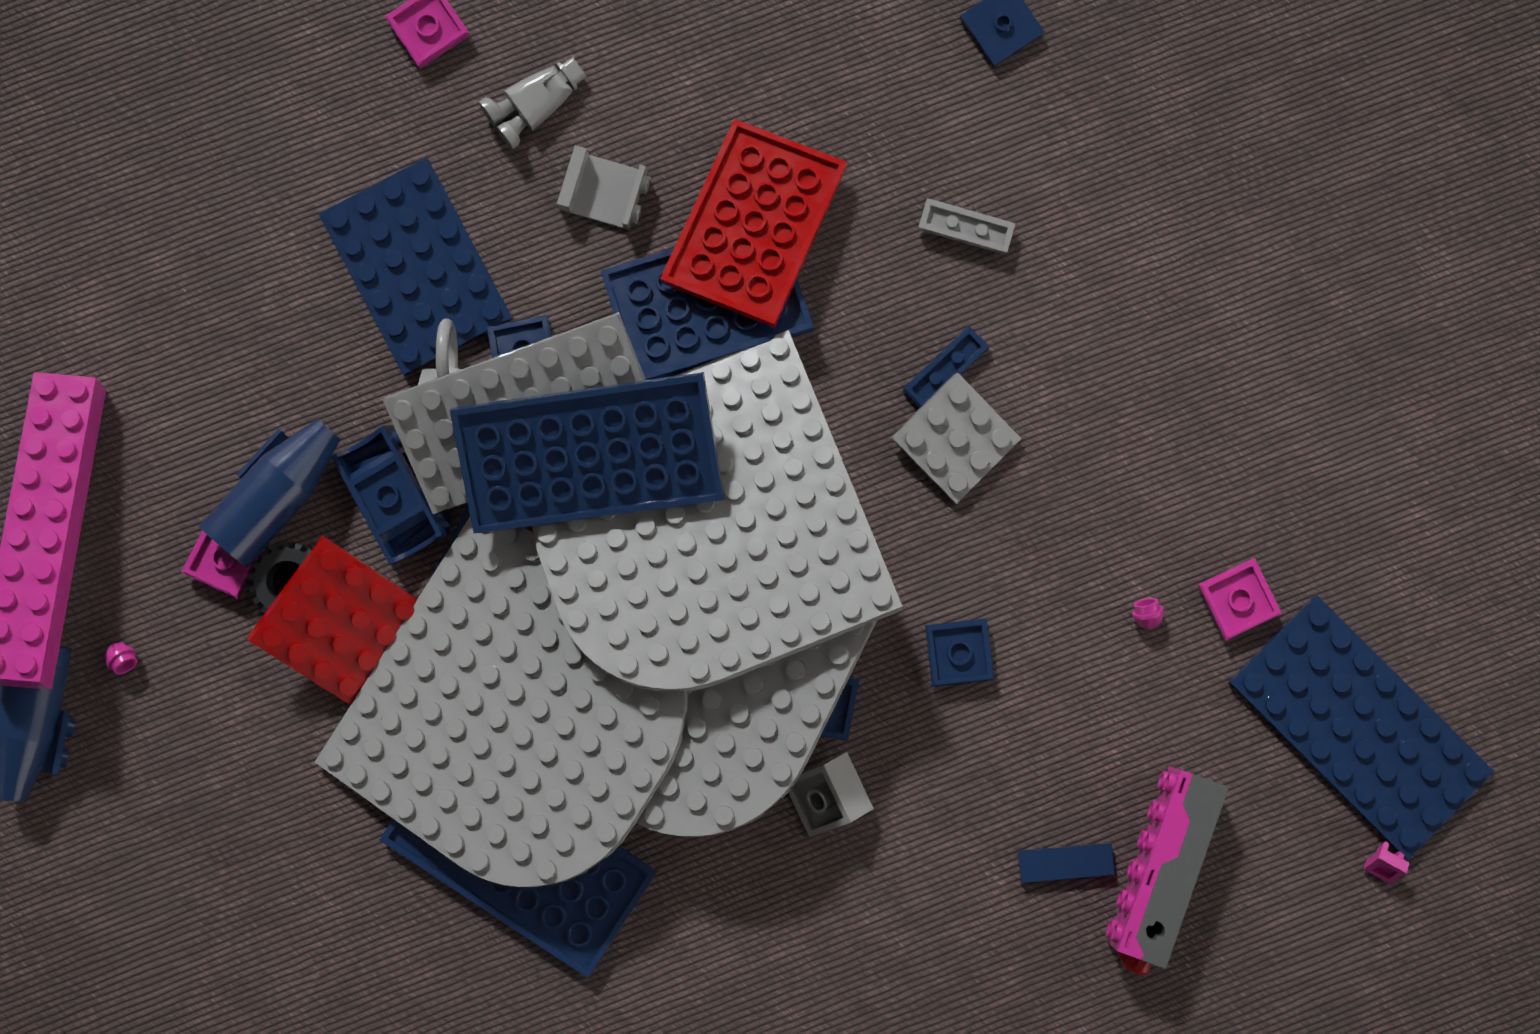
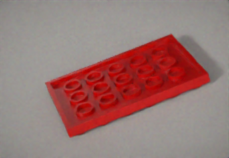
M734 119L660 277L661 283L775 328L846 171L847 162Z

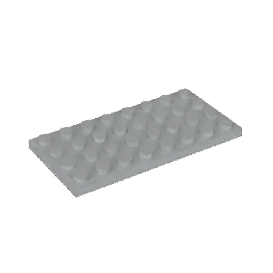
M618 312L389 395L383 399V402L432 513L435 514L467 502L450 415L451 408L644 381L646 378Z

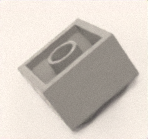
M847 752L803 771L788 792L809 838L851 823L874 809Z

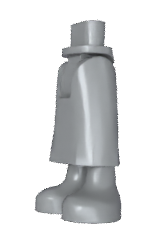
M572 57L563 64L558 62L556 67L555 65L548 67L503 91L507 99L495 102L488 97H484L478 104L493 127L498 125L513 111L519 112L512 120L503 122L496 127L500 137L513 150L520 144V132L526 126L533 131L564 103L572 91L578 89L576 84L585 79L586 75Z

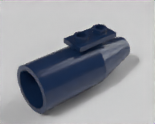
M317 419L291 437H288L278 428L238 472L237 476L241 478L240 481L198 527L245 567H248L311 497L340 439Z
M59 647L52 690L0 686L1 800L25 802L40 771L58 775L59 768H66L69 750L63 749L65 737H72L75 719L69 718L70 710H61L72 648Z

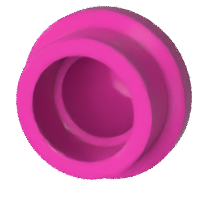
M1146 598L1134 603L1132 615L1140 627L1153 629L1162 622L1164 610L1163 606L1159 605L1158 599Z
M123 642L114 643L105 653L107 668L113 670L117 675L129 672L138 662L135 657L136 651Z

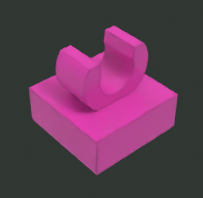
M1384 842L1377 848L1376 853L1366 860L1364 870L1392 884L1407 873L1409 862L1403 860L1404 854L1400 851H1397L1395 854L1388 851L1389 843Z

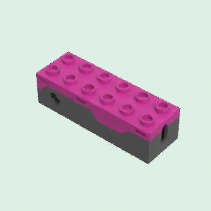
M1171 766L1168 767L1167 772L1163 771L1160 775L1157 788L1161 789L1157 801L1153 800L1149 806L1147 818L1150 821L1147 830H1142L1139 835L1137 848H1140L1137 859H1132L1128 866L1126 877L1130 878L1126 890L1121 889L1118 895L1116 907H1119L1116 919L1110 920L1106 930V937H1109L1108 943L1117 950L1123 968L1143 976L1149 973L1152 964L1167 968L1229 789L1225 785Z

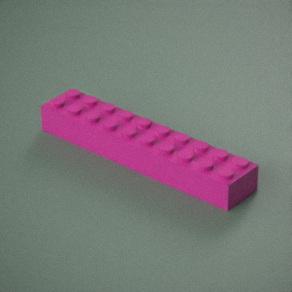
M37 372L33 374L0 545V686L52 690L106 389L96 377Z

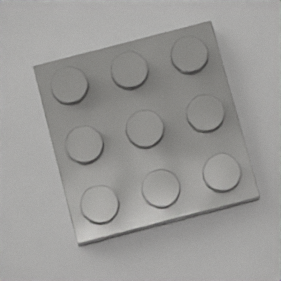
M955 373L891 437L955 504L1022 439L959 373Z

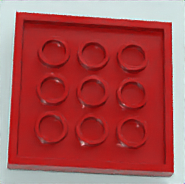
M322 535L248 635L247 639L351 705L388 645L394 642L396 633L404 620L410 619L414 614L413 606L417 598Z

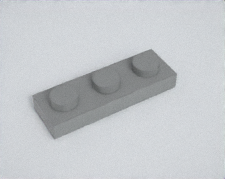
M927 198L918 230L1006 255L1016 223Z

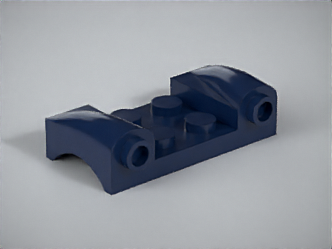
M381 426L359 443L332 455V459L388 563L394 565L399 564L449 535V527L452 525V522L446 511L432 513L422 489L403 456L406 452L396 430L392 426Z

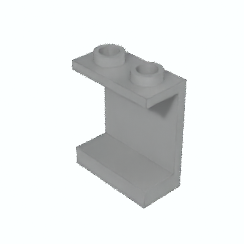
M575 145L557 205L562 211L630 231L632 223H638L642 209L638 202L641 194L646 195L651 177L647 176L646 166L639 165V169L589 155L586 148Z

